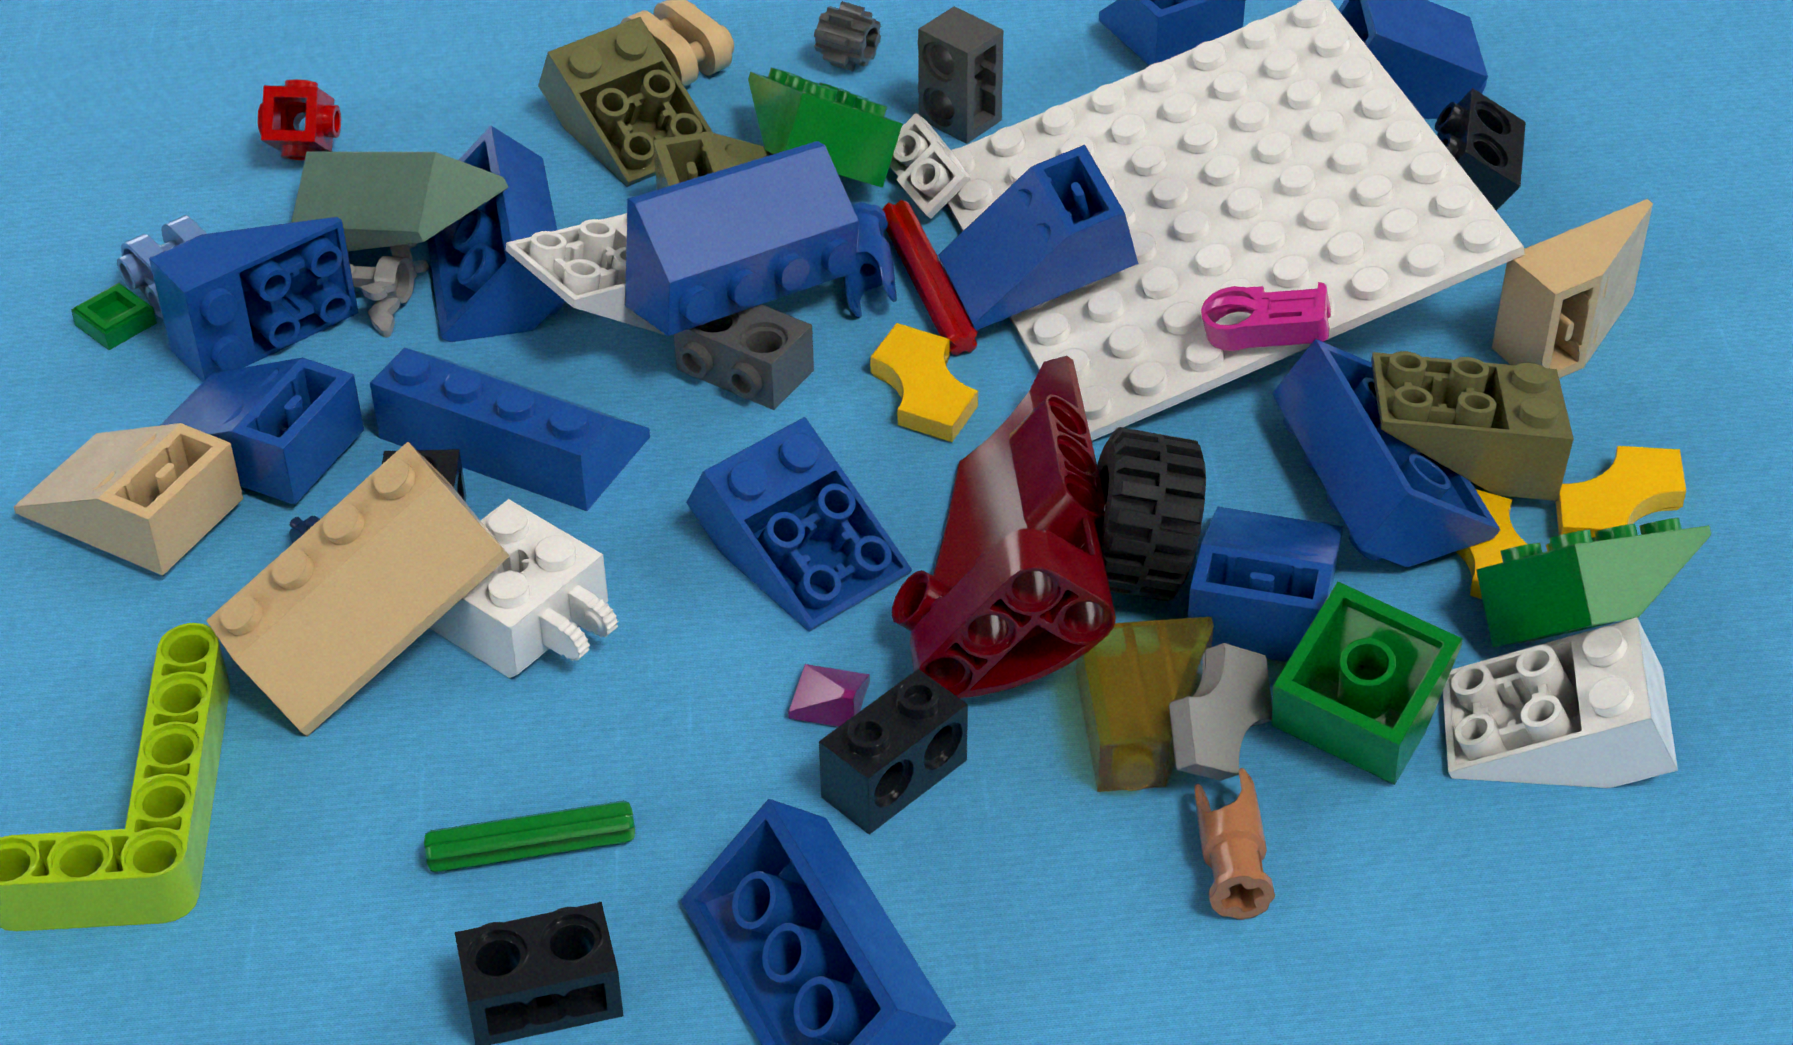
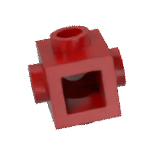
M291 79L285 80V86L264 85L263 103L260 104L258 109V129L261 134V140L281 151V157L289 160L305 161L306 152H332L333 138H338L341 131L340 108L338 105H334V98L318 88L317 82ZM303 118H305V131L299 130V124Z

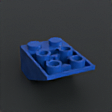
M1085 144L1031 166L938 254L976 331L1139 264L1125 212Z
M338 217L202 234L149 258L171 351L202 382L212 373L244 368L359 313L343 223Z
M303 357L212 373L161 424L182 423L230 442L240 486L294 505L364 431L354 374Z
M806 417L704 470L686 502L720 553L808 632L900 580L912 571L910 565Z
M1217 506L1202 540L1190 587L1185 645L1209 649L1226 643L1266 655V659L1288 662L1332 591L1344 526Z

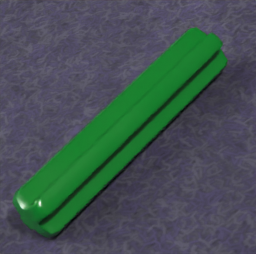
M624 800L430 830L425 833V855L430 871H449L631 842L635 837V824L630 803Z

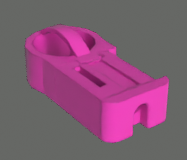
M1318 282L1317 289L1265 292L1263 286H1232L1211 294L1204 301L1201 314L1208 341L1214 347L1221 350L1236 351L1253 347L1312 344L1315 339L1324 342L1329 337L1330 327L1328 318L1331 317V306L1327 287L1322 282ZM1247 312L1251 314L1246 320L1238 324L1219 325L1216 323L1220 318L1230 313Z

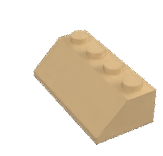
M407 442L206 621L240 668L300 732L309 736L509 557V554L452 485Z

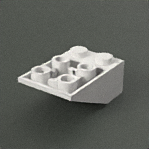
M627 213L601 220H586L580 225L552 232L541 231L533 234L531 237L506 243L505 250L573 308L664 335L663 332L625 306Z
M1637 617L1452 669L1443 689L1448 773L1452 779L1613 788L1678 771L1664 672Z

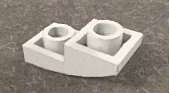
M915 113L902 126L890 167L897 174L898 178L896 180L925 215L932 219L970 180V177L949 147L924 118Z

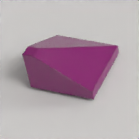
M805 664L788 711L789 719L837 727L841 726L860 712L870 683V674Z

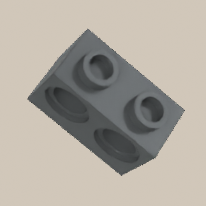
M955 6L918 29L919 115L931 126L967 144L1002 120L1004 30Z
M762 304L674 334L677 370L772 410H775L814 371L812 325Z

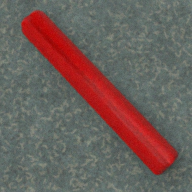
M900 200L895 205L888 202L882 209L885 212L888 223L886 231L939 335L950 339L951 354L959 355L963 351L971 353L977 347L975 340L977 331L974 329L911 205L903 200Z

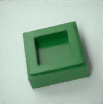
M120 283L71 309L75 326L108 350L157 324L154 308Z

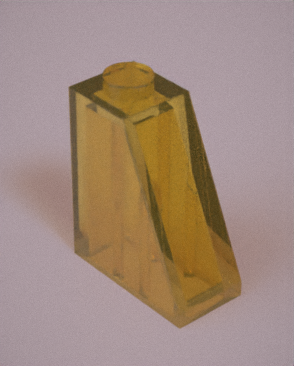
M1212 617L1115 623L1114 628L1107 637L1086 654L1076 659V677L1097 792L1137 791L1167 786L1175 765L1169 703L1188 696L1193 697L1199 688L1203 673V653L1206 652V649L1212 648L1214 628Z

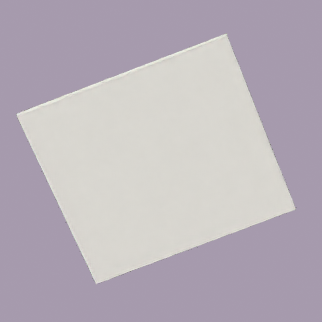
M1302 0L1296 5L1271 16L1255 20L1245 27L1217 39L1203 42L1191 50L1163 62L1154 63L1144 70L1111 84L1102 85L1090 93L1062 105L1053 106L1041 114L1015 125L1004 127L994 134L961 148L951 150L970 177V180L947 203L962 232L1031 166L1084 144L1125 212L1139 264L1009 317L1038 370H1040L1043 362L1066 355L1073 359L1092 441L1114 432L1118 427L1128 426L1307 349L1311 345L1253 347L1236 351L1221 350L1214 347L1207 339L1201 308L1204 301L1220 289L1232 286H1263L1265 292L1317 289L1318 282H1322L1327 287L1331 306V317L1328 318L1330 327L1328 339L1525 255L1522 243L1331 0ZM1247 312L1230 313L1220 318L1216 323L1219 325L1238 324L1246 320L1251 314Z

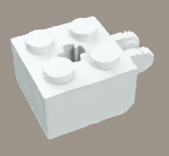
M508 499L484 517L481 522L505 549L509 557L436 621L430 629L506 677L511 678L522 672L549 649H552L561 656L565 655L566 659L569 658L572 661L579 660L590 650L588 648L590 644L588 643V638L584 635L585 633L580 630V627H577L578 625L589 632H594L595 635H599L601 638L603 636L607 637L618 627L617 623L619 621H617V615L614 614L613 609L607 603L608 593L603 554Z

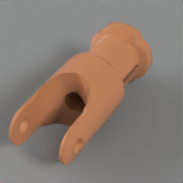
M1240 768L1239 777L1242 790L1236 801L1220 809L1211 811L1208 798L1202 786L1196 784L1194 787L1202 854L1205 863L1213 871L1214 883L1209 889L1212 909L1221 916L1243 920L1264 913L1275 898L1272 879L1263 871L1262 860L1265 858L1267 847L1256 789L1250 775L1244 768Z

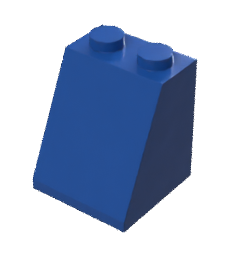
M1344 0L1338 9L1424 119H1438L1440 113L1449 103L1455 102L1458 104L1472 88L1483 93L1488 75L1469 16L1428 0Z

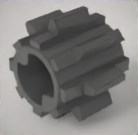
M844 1L841 2L839 8L829 6L825 13H821L817 29L814 32L815 50L823 54V60L831 62L833 66L854 71L856 64L867 66L868 62L871 59L873 60L876 55V50L881 40V24L872 18L873 14L871 12L865 11V7Z

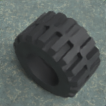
M1118 427L1104 445L1097 464L1106 501V510L1104 517L1096 523V529L1110 592L1171 601L1189 574L1199 540L1206 492V468L1202 450L1196 440Z

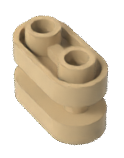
M665 0L655 6L654 15L646 10H642L625 17L620 23L622 24L641 17L684 87L697 80L699 71L704 75H712L729 67L732 62L734 41L728 29L723 25H719L687 0Z

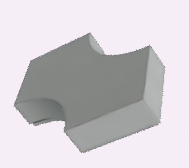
M1226 643L1206 649V652L1203 653L1202 679L1193 697L1188 696L1169 703L1177 770L1220 781L1239 775L1240 748L1246 731L1249 727L1272 721V700L1266 655Z

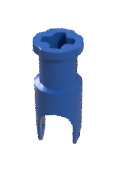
M864 202L852 204L859 220L856 266L854 273L843 276L848 306L856 317L862 316L861 297L869 289L883 285L892 302L897 301L892 251L889 242L884 239V232L888 226L885 212L879 206Z

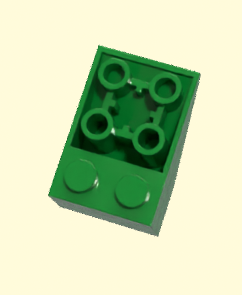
M772 67L768 77L750 72L748 78L766 151L776 154L819 141L826 146L838 175L883 188L903 125L900 122L885 117L888 106L852 94L847 90L821 82L818 84L801 76Z
M1671 518L1640 525L1641 535L1637 534L1635 524H1627L1596 531V537L1591 536L1590 530L1549 538L1550 543L1546 544V552H1542L1540 543L1501 550L1503 563L1476 569L1492 646L1499 647L1535 641L1636 617L1639 618L1711 536L1710 526L1682 529L1680 519Z

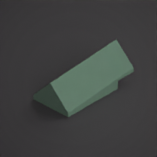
M306 152L291 223L338 217L343 223L347 251L421 243L509 187L502 176L437 152Z

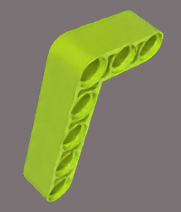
M201 623L178 625L167 631L158 643L125 829L20 834L0 837V928L8 931H36L162 924L176 921L186 916L196 906L201 889L230 694V683L219 638L211 627Z

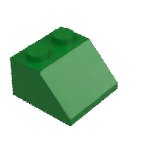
M1337 582L1273 685L1272 726L1395 785L1427 731L1462 646L1463 638Z

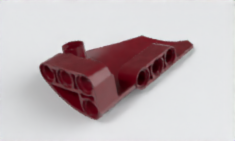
M1067 355L1043 362L1029 392L1013 413L986 441L959 461L946 529L934 575L932 576L922 570L913 573L902 584L893 602V621L911 631L910 647L914 672L917 669L921 670L958 698L991 694L1038 680L1067 666L1086 654L1107 637L1115 626L1116 615L1096 529V523L1105 515L1106 501L1074 361Z

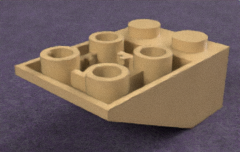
M1645 199L1621 210L1614 211L1604 217L1524 248L1525 255L1507 262L1492 349L1510 365L1535 363L1545 368L1557 369L1559 378L1584 368L1633 297L1653 203Z
M182 423L96 433L14 506L15 514L163 576L243 500L231 443Z

